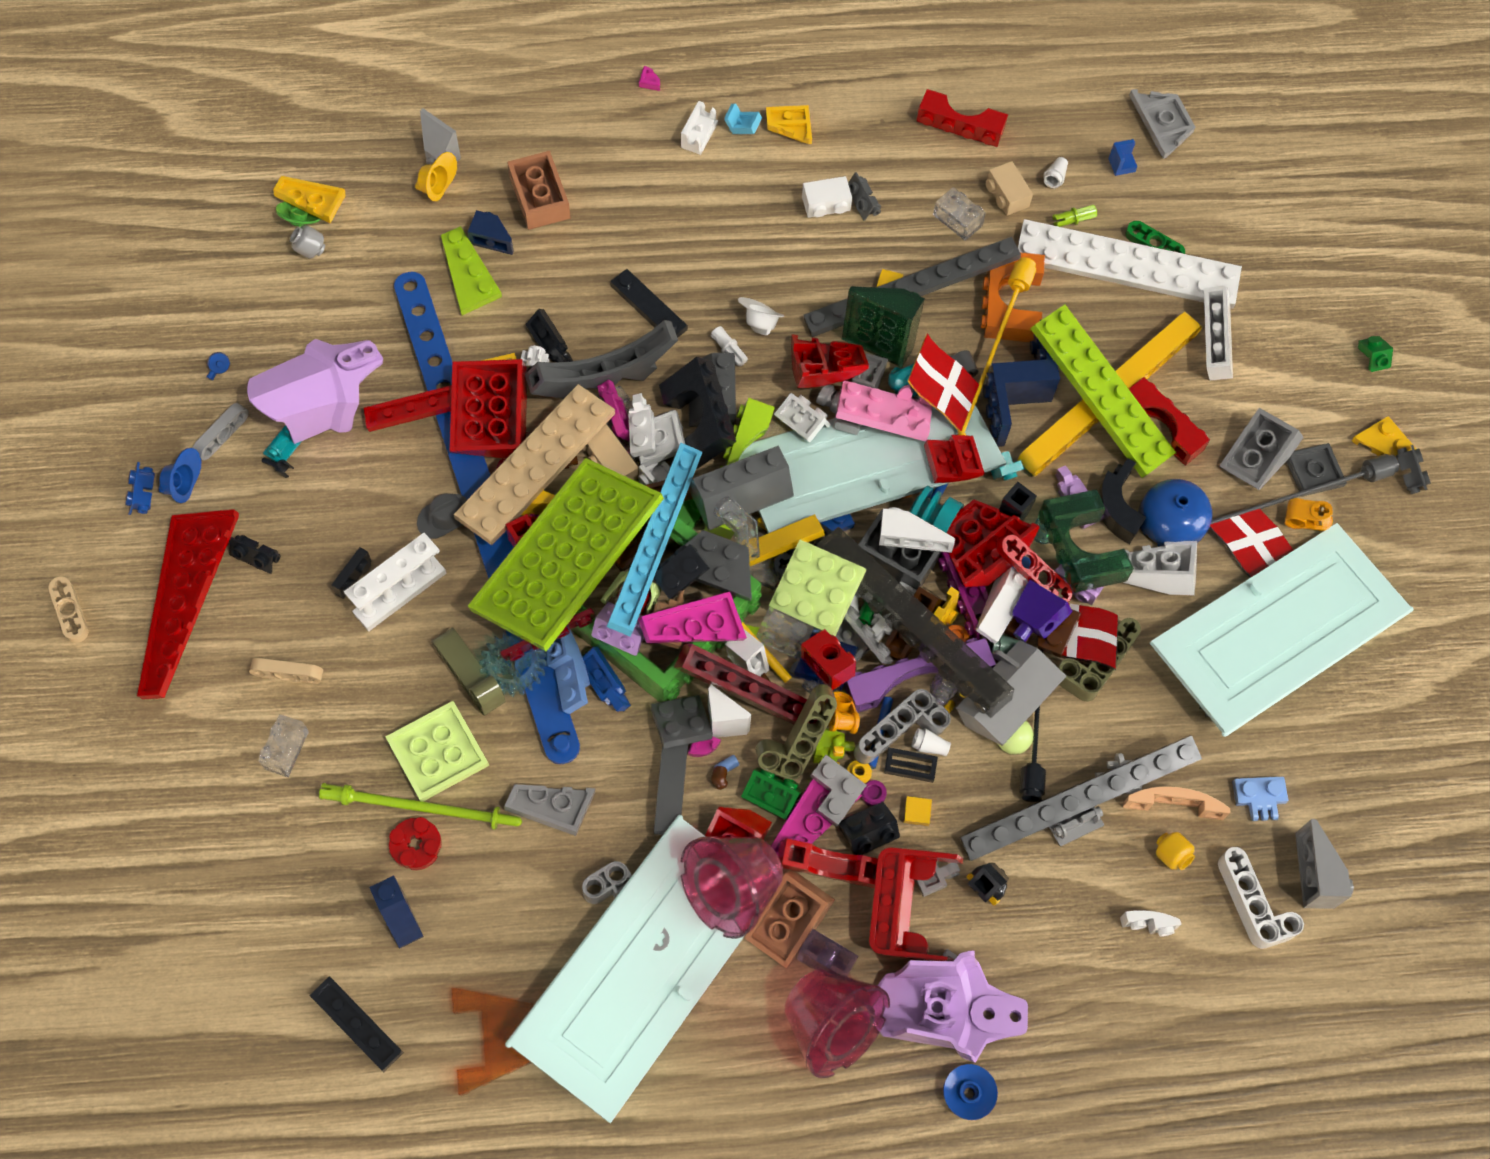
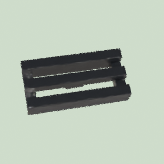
M888 747L884 774L933 783L938 757ZM892 756L918 760L932 764L931 766L917 764L914 762H906L892 759ZM891 765H893V766H898V767L909 768V769H914V770H919V771H924V772H930V774L921 773V772H916V771H911V770H906V769L895 768V767H891Z

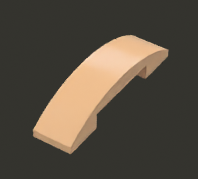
M1181 787L1144 789L1129 795L1123 802V808L1148 811L1154 802L1198 807V817L1224 820L1230 814V808L1216 798L1199 791Z

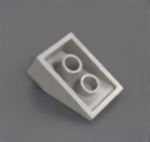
M1258 408L1219 467L1260 490L1290 458L1303 439V436L1298 429Z
M1311 819L1295 833L1303 907L1335 909L1351 897L1354 889L1353 881L1349 879L1348 869L1318 821Z

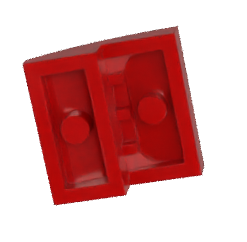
M951 435L948 441L926 440L924 448L934 483L959 482L984 475L973 436Z

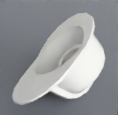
M745 297L738 298V302L746 307L747 324L756 333L768 335L775 328L779 317H784L783 314L775 312L761 302Z

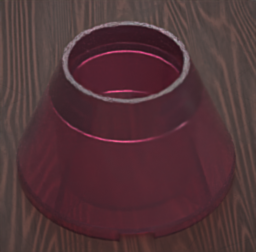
M699 837L687 844L680 862H684V874L681 875L682 885L695 913L711 930L716 928L724 933L723 937L731 939L741 938L753 930L781 885L783 878L781 862L776 852L766 841L758 837Z
M817 969L804 976L788 995L784 1010L808 1070L815 1077L828 1078L834 1076L835 1073L832 1071L841 1066L847 1069L869 1049L882 1030L886 1021L883 1014L885 1007L890 1008V998L888 993L878 985L827 970Z

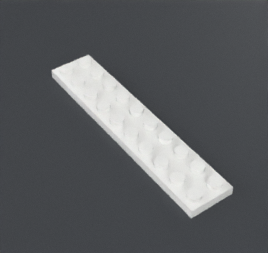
M1025 219L1018 243V249L1021 253L1045 255L1044 268L1204 302V288L1227 286L1230 308L1233 309L1236 303L1242 266Z

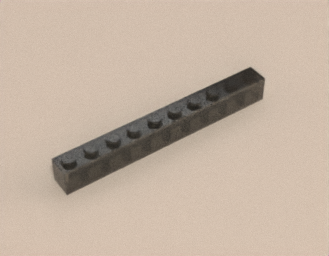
M837 527L817 544V547L867 569L855 595L858 598L862 597L875 614L879 613L885 619L886 624L892 630H897L909 646H914L927 663H932L937 667L939 674L944 679H949L956 685L957 691L962 696L970 698L980 713H986L992 718L1012 700L1015 689L840 527Z

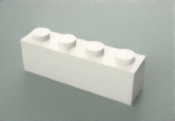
M1228 287L1204 288L1206 365L1209 380L1233 378Z

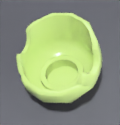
M1025 721L1003 746L999 744L998 746L1002 751L1011 755L1024 753L1033 743L1034 734L1032 727Z

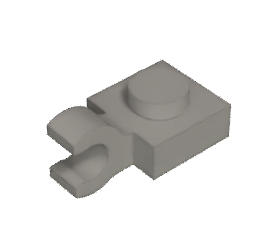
M949 863L941 868L937 864L936 872L931 879L926 881L915 880L922 896L925 897L946 888L947 883L945 879H951L960 875V868L957 863Z

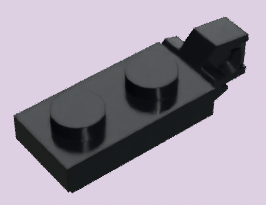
M538 309L526 323V327L540 347L545 349V354H549L548 358L553 362H572L573 359L569 352L566 351L568 349L566 342L545 310Z

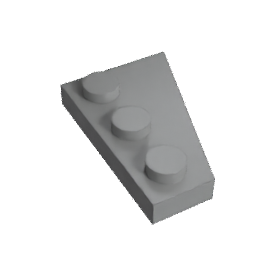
M514 784L504 808L505 811L576 836L594 797L595 788L573 790L572 787L553 789L546 788V786Z

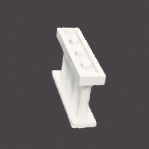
M425 533L418 536L344 591L345 595L357 607L352 611L368 632L447 574L444 567L434 557V555L440 552L439 548Z

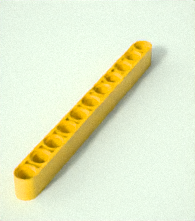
M1183 312L1119 367L1116 373L1128 389L1143 377L1148 379L1196 337L1203 326L1188 313ZM1081 400L1020 454L1017 461L1021 460L1023 467L1033 476H1037L1098 423L1099 420L1085 401Z

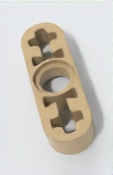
M56 577L49 583L48 590L62 632L70 642L80 643L87 638L89 630L74 586L66 577ZM61 585H64L65 598L58 592ZM72 604L75 606L71 614H62V610L66 605ZM73 621L79 628L77 630L78 633L75 635L72 633L74 629L72 624L70 623Z
M254 658L252 659L249 673L261 678L319 684L321 683L324 670L312 664Z

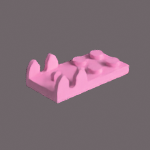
M843 381L835 418L926 442L930 432L933 406L922 397L920 399L912 398L913 390L910 385L903 386L898 394L854 382Z

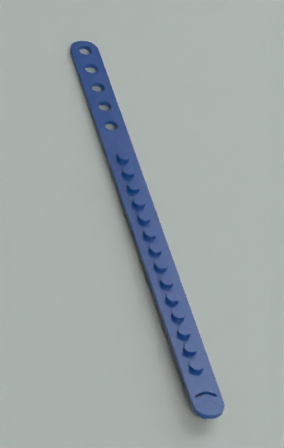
M417 272L403 273L396 278L394 289L427 391L436 389L437 385L441 382H447L452 385V359L425 278ZM412 281L417 284V288L413 291H407L403 288L407 282ZM422 306L426 310L423 315L415 316L412 314V309ZM425 331H430L434 334L433 338L429 341L421 340L420 335ZM440 357L442 359L440 365L433 367L428 364L430 358ZM451 411L436 415L461 495L468 500L490 477L484 456L451 453ZM507 530L493 545L474 533L488 578L492 576L514 548L508 538ZM505 630L510 646L523 641L522 638ZM532 648L524 652V656L515 660L547 758L555 764H567L578 756L580 743L570 714L562 710L555 669L548 666L544 650H533ZM563 732H564V733L570 734V735H564V734L557 735V736L553 737V739H552L550 742H548V740H549L553 735H555V734H557V733H563Z

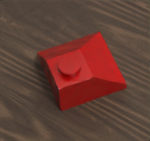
M719 807L705 836L748 868L772 822L752 810Z

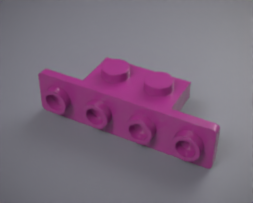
M941 552L938 564L940 570L946 572L948 589L953 587L959 591L957 610L959 614L964 615L966 620L964 625L967 634L980 640L982 634L976 631L978 625L976 618L981 616L989 595L985 586L965 587L955 570L949 553Z

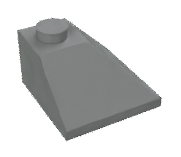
M422 108L420 116L426 163L433 164L445 152L452 153L458 162L461 156L456 131Z

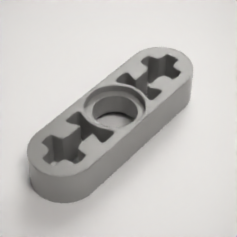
M239 403L232 404L195 442L193 448L199 452L202 460L209 459L246 421L249 411Z

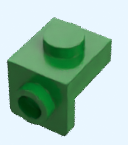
M1371 336L1368 339L1359 340L1358 349L1369 358L1368 370L1375 372L1391 367L1393 347L1380 336Z

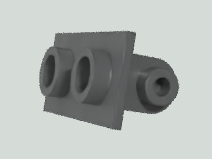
M855 172L848 185L852 200L863 221H865L869 214L874 216L880 214L881 205L875 196H869L873 192L867 183V179Z
M1410 445L1411 451H1407L1406 447L1397 450L1398 455H1396V458L1398 459L1401 471L1411 469V473L1403 475L1407 491L1410 490L1412 495L1420 492L1419 487L1424 486L1425 491L1428 490L1426 485L1431 484L1427 470L1422 472L1419 464L1424 462L1420 448L1414 449V446Z

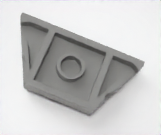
M1137 89L1130 91L1129 96L1163 159L1167 158L1195 130V125L1178 94H1161L1160 92L1151 91L1149 95L1140 94Z

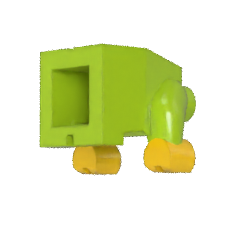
M826 728L813 752V763H819L825 755L835 762L838 759H843L845 751H854V741H845V733L833 732Z

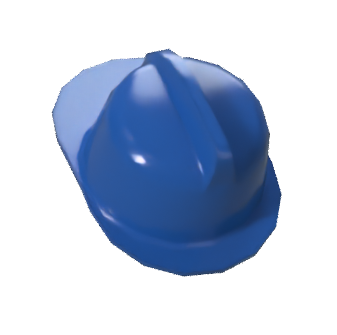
M186 448L179 454L174 464L166 465L160 473L159 492L172 496L178 503H185L190 498L200 474L202 460L196 449Z

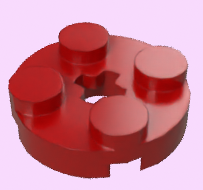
M424 817L404 820L389 835V850L393 859L401 867L411 870H422L432 865L438 858L437 855L442 847V839L438 829ZM414 838L422 840L418 850H415L414 847H408Z

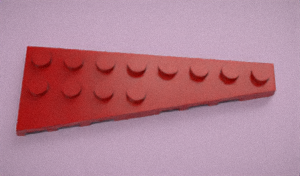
M235 509L171 516L137 693L139 698H165L239 518V513Z

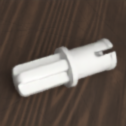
M722 326L712 331L711 337L720 345L721 351L723 353H735V364L740 367L743 366L748 358L737 346V341L732 339Z

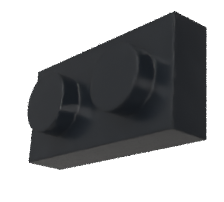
M359 547L331 586L337 596L344 599L346 597L344 591L355 584L362 574L364 575L368 572L372 562L368 551Z

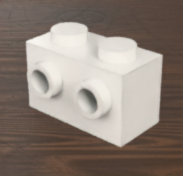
M846 176L803 183L802 199L808 218L822 217L834 213L841 214L851 210L852 195Z

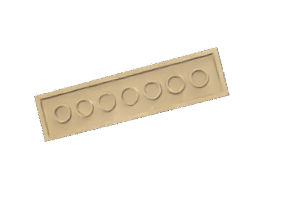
M578 384L454 513V518L486 542L493 545L506 531L505 524L517 519L539 494L615 415V409Z

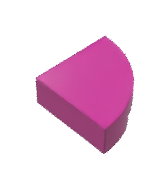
M644 66L639 80V87L660 91V79L653 72V69Z
M712 737L710 740L692 743L688 756L703 757L711 754L718 748L721 739Z

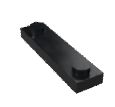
M628 269L610 281L611 287L654 328L662 321L667 320L672 322L677 338L688 330V325Z
M330 976L309 995L383 1073L404 1053Z

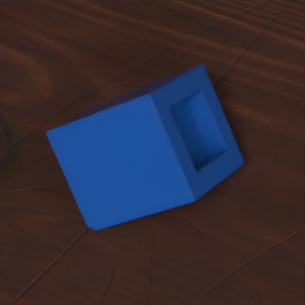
M1134 139L1113 144L1108 159L1115 176L1136 172L1137 164L1132 155L1135 146Z

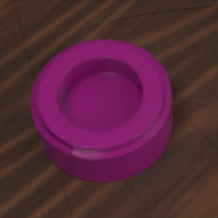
M870 780L865 783L866 787L861 792V799L866 805L871 807L885 801L887 790L883 783L877 780Z

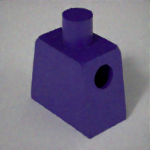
M1029 580L1012 611L1013 617L1020 624L1013 635L1023 642H1026L1032 633L1041 638H1046L1073 611L1067 601Z

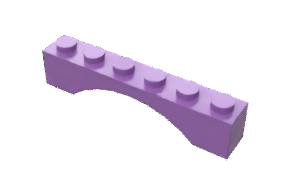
M973 638L964 642L963 645L956 647L949 645L933 654L932 652H925L912 660L908 658L901 659L892 666L880 665L868 673L856 672L854 677L845 682L844 688L846 693L853 698L855 708L859 713L878 707L882 699L894 687L915 676L929 673H946L971 680L989 673L996 666L986 638L980 640Z

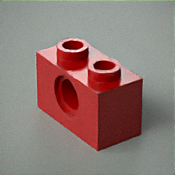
M826 629L801 644V658L825 685L830 686L832 690L855 676L856 660L850 652H846L841 647L837 637L831 636Z

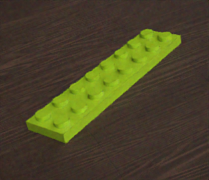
M1065 304L1030 328L1126 458L1136 462L1134 468L1141 478L1148 475L1176 453Z

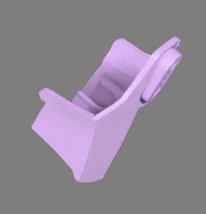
M314 339L307 344L304 354L250 378L247 386L249 402L274 421L284 422L294 444L329 429L339 433L349 432L352 429L354 415L359 405V384L372 371L383 364V357L377 350L376 345L370 340L331 345Z
M975 951L960 953L954 961L910 960L899 971L888 973L882 978L875 988L868 1005L873 1022L883 1037L953 1048L962 1058L976 1063L986 1044L1008 1037L1023 1035L1027 1032L1028 1004L1026 1000L1007 994L989 985L979 962L975 958ZM989 1011L994 1017L988 1020L984 1018L983 1012ZM1015 1013L1018 1016V1022H1013L1009 1015Z

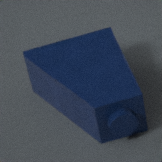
M394 875L369 887L399 949L424 937L404 891Z

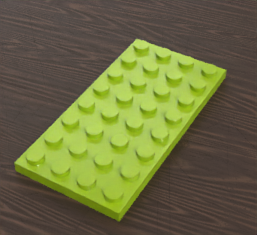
M585 458L469 603L468 608L486 620L547 651L663 501L662 493Z

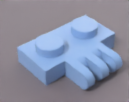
M1284 777L1240 778L1232 781L1236 806L1248 805L1252 821H1258V811L1262 821L1268 820V811L1270 812L1271 820H1278L1277 804H1286L1289 801Z

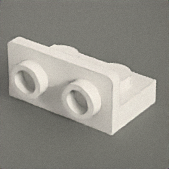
M790 393L774 415L808 442H811L824 425L827 428L831 425L826 420L828 415L818 407L815 410L809 406L811 402L804 396L796 397Z

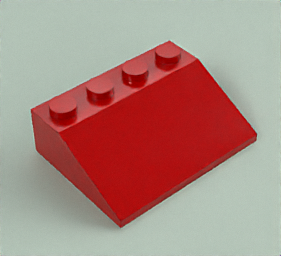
M522 359L452 362L451 453L508 458L526 439L527 381L525 374L527 373V367Z

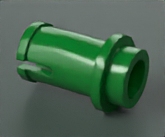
M868 593L862 599L864 603L859 612L860 617L858 619L863 625H871L876 609L881 606L880 597L872 593Z

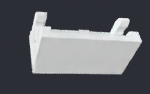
M698 101L681 132V148L699 155L702 154L718 124L716 110L712 107L710 113L706 112L704 109L705 104L701 101Z

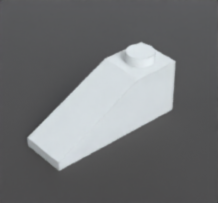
M895 507L883 508L879 545L952 553L954 537L909 511H903Z
M1013 567L1009 568L994 581L976 628L977 632L994 644L999 641L1013 617L1012 611L1028 583V580Z

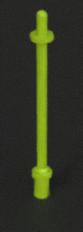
M322 783L319 791V799L338 801L342 805H349V803L355 801L490 822L493 830H496L498 824L516 827L522 824V819L518 816L500 814V807L497 806L493 812L358 792L351 785L343 787Z

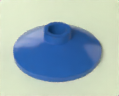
M965 1064L955 1068L947 1076L943 1087V1095L948 1108L956 1116L965 1120H978L987 1116L993 1110L997 1102L998 1090L994 1078L987 1070L978 1065ZM965 1089H971L973 1091V1098H967L965 1096Z

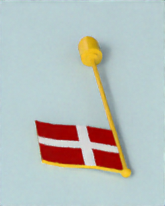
M1022 257L1014 264L1008 280V284L1014 292L979 384L962 365L940 349L928 333L924 338L908 378V383L920 397L947 418L958 430L957 435H966L967 425L1018 293L1026 292L1030 289L1036 273V263L1032 259Z

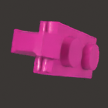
M608 379L597 386L599 396L604 398L605 403L615 409V415L611 418L614 434L630 442L627 410L622 398L617 394L614 383Z

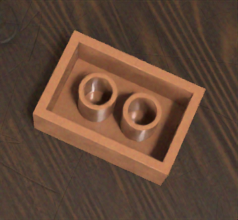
M550 151L507 162L509 177L528 230L571 219L569 202Z

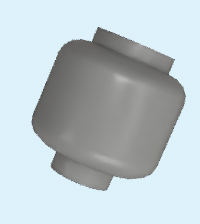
M308 225L296 227L290 236L292 249L308 259L314 258L316 255L320 256L325 249L323 234Z

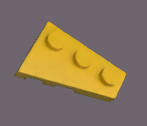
M281 176L273 189L275 197L328 223H331L346 196L345 189L286 176Z

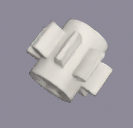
M534 345L530 346L528 351H522L520 359L525 363L527 372L537 362H549V354H545L544 348Z

